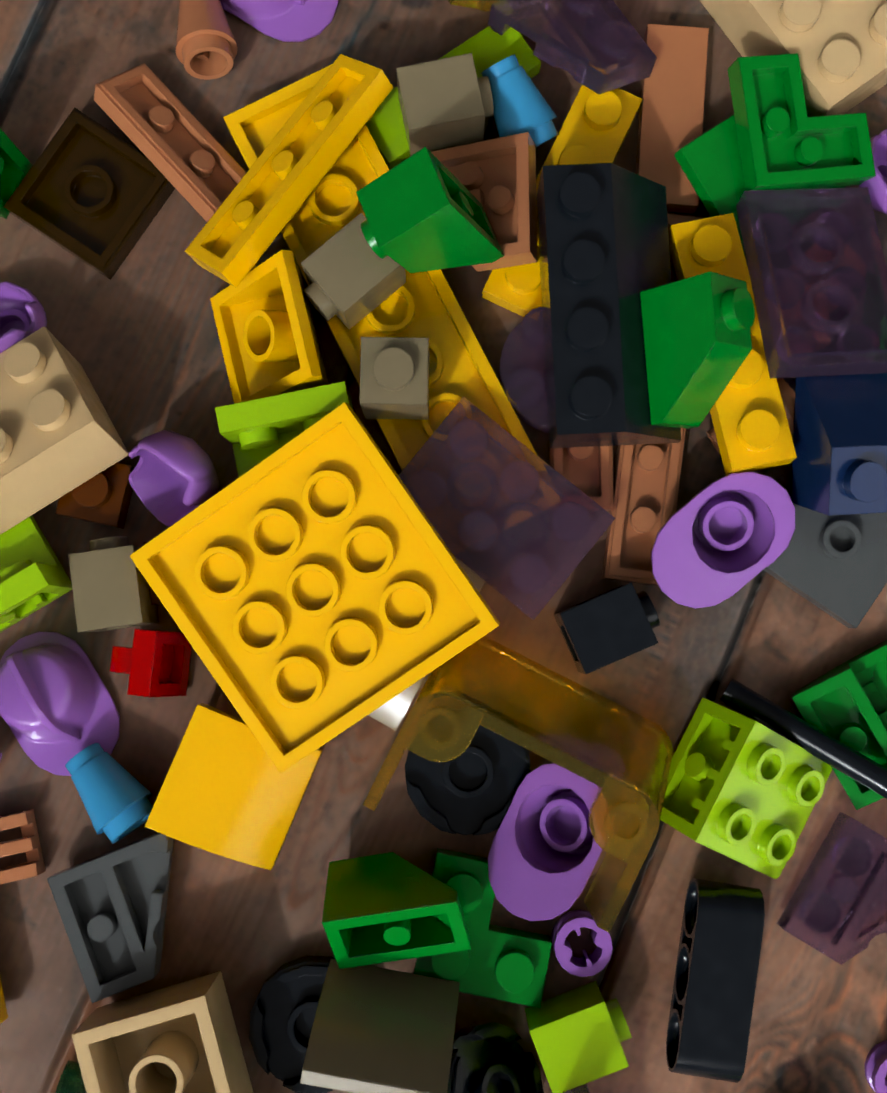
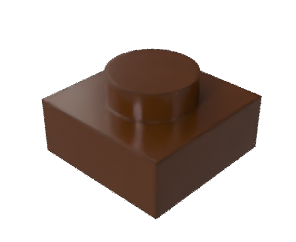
M115 463L60 497L55 514L124 529L133 492L128 477L134 467Z

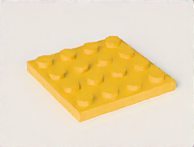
M345 402L130 555L136 567L280 774L487 635L500 624L351 406Z

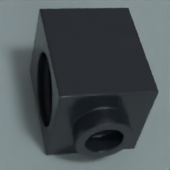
M632 583L621 585L554 614L577 670L583 674L591 673L658 643L653 632V628L660 626L655 607L645 591L636 593Z

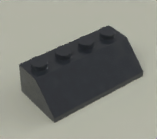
M612 163L543 166L536 200L549 448L679 443L681 441V428L651 425L640 300L641 291L672 283L666 187Z

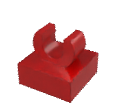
M135 629L133 647H112L110 672L129 674L127 695L143 697L186 696L192 646L182 632Z

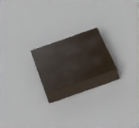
M74 108L4 207L12 215L111 280L175 190V187L139 149Z

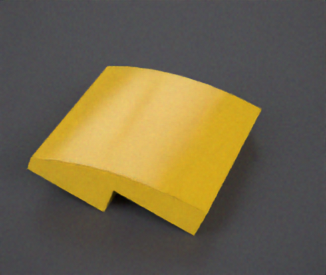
M205 703L197 704L144 827L208 852L252 866L272 870L323 750L318 748L280 774L242 719Z

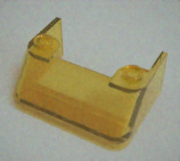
M484 636L428 674L363 805L375 811L406 749L429 761H451L466 751L479 725L600 786L589 811L588 824L594 840L607 854L590 886L584 902L597 927L610 933L658 833L673 757L671 740L666 731L658 724Z

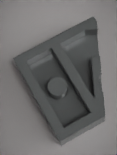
M158 832L57 872L47 878L92 1003L152 980L160 972L174 839Z

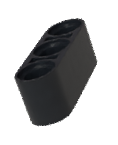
M692 878L689 883L684 905L666 1039L667 1065L669 1071L673 1073L738 1083L742 1078L746 1063L764 928V899L761 890L758 888Z

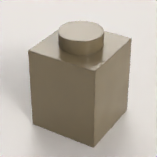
M472 53L396 68L398 99L410 156L424 147L432 152L483 141L485 117L494 115L493 97L488 77L477 78Z
M362 213L301 262L309 284L303 290L307 299L325 320L329 321L336 315L348 330L406 283L405 268L389 256L383 259L380 258L369 246L361 229V223L367 219Z
M361 337L360 406L365 419L429 420V338Z
M127 536L90 540V551L68 554L77 632H103L159 623L157 605H151L149 584L130 558V555L141 547L129 545Z

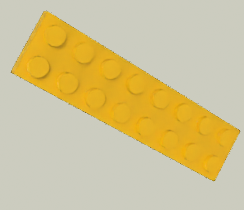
M331 65L223 117L248 169L251 168ZM366 124L337 159L334 167L326 173L300 206L293 219L281 231L289 250H292L308 286L309 284L301 262L360 213L365 216L356 192L389 171ZM405 269L406 283L350 330L347 329L336 315L329 321H325L359 387L361 337L429 338V420L376 419L419 506L454 557L549 510L559 504L561 500L442 270L410 273Z

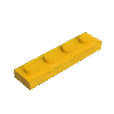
M340 54L186 248L185 252L199 266L237 288L392 91L393 86L383 70Z
M587 74L543 166L613 164L643 99ZM541 168V170H540V172H539V175H538V177H537V179H536V197H537V192H538V187H539V182H540V177H541L542 168ZM538 219V262L493 269L482 291L483 299L535 323L538 322L542 314Z
M734 213L673 224L668 230L669 249L677 281L710 271L746 282L747 291L751 295L754 304L755 318L753 325L750 327L752 350L710 410L725 474L756 471L790 464L797 458Z

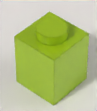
M596 981L543 1001L540 1008L531 1006L525 1008L529 1032L552 1093L566 1092L629 1067L620 1043L632 1038L617 998L605 1002Z

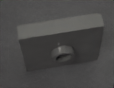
M793 503L795 507V531L787 549L763 570L846 627L857 628L887 583V513L828 516Z

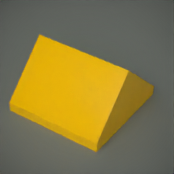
M280 250L249 271L237 288L229 285L210 298L234 404L329 384L309 300L303 292L306 288L304 279L292 250Z

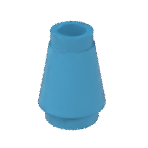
M515 54L497 62L481 73L483 77L487 76L490 82L494 119L499 138L529 132L536 147L559 135L552 121L557 118V115L524 68L519 65Z
M99 743L88 746L67 762L65 767L72 775L71 779L97 835L105 833L113 844L132 833L147 821L153 805L148 800L152 793L108 752H105Z

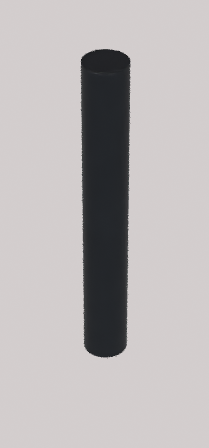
M732 678L720 701L804 748L808 753L887 799V768Z

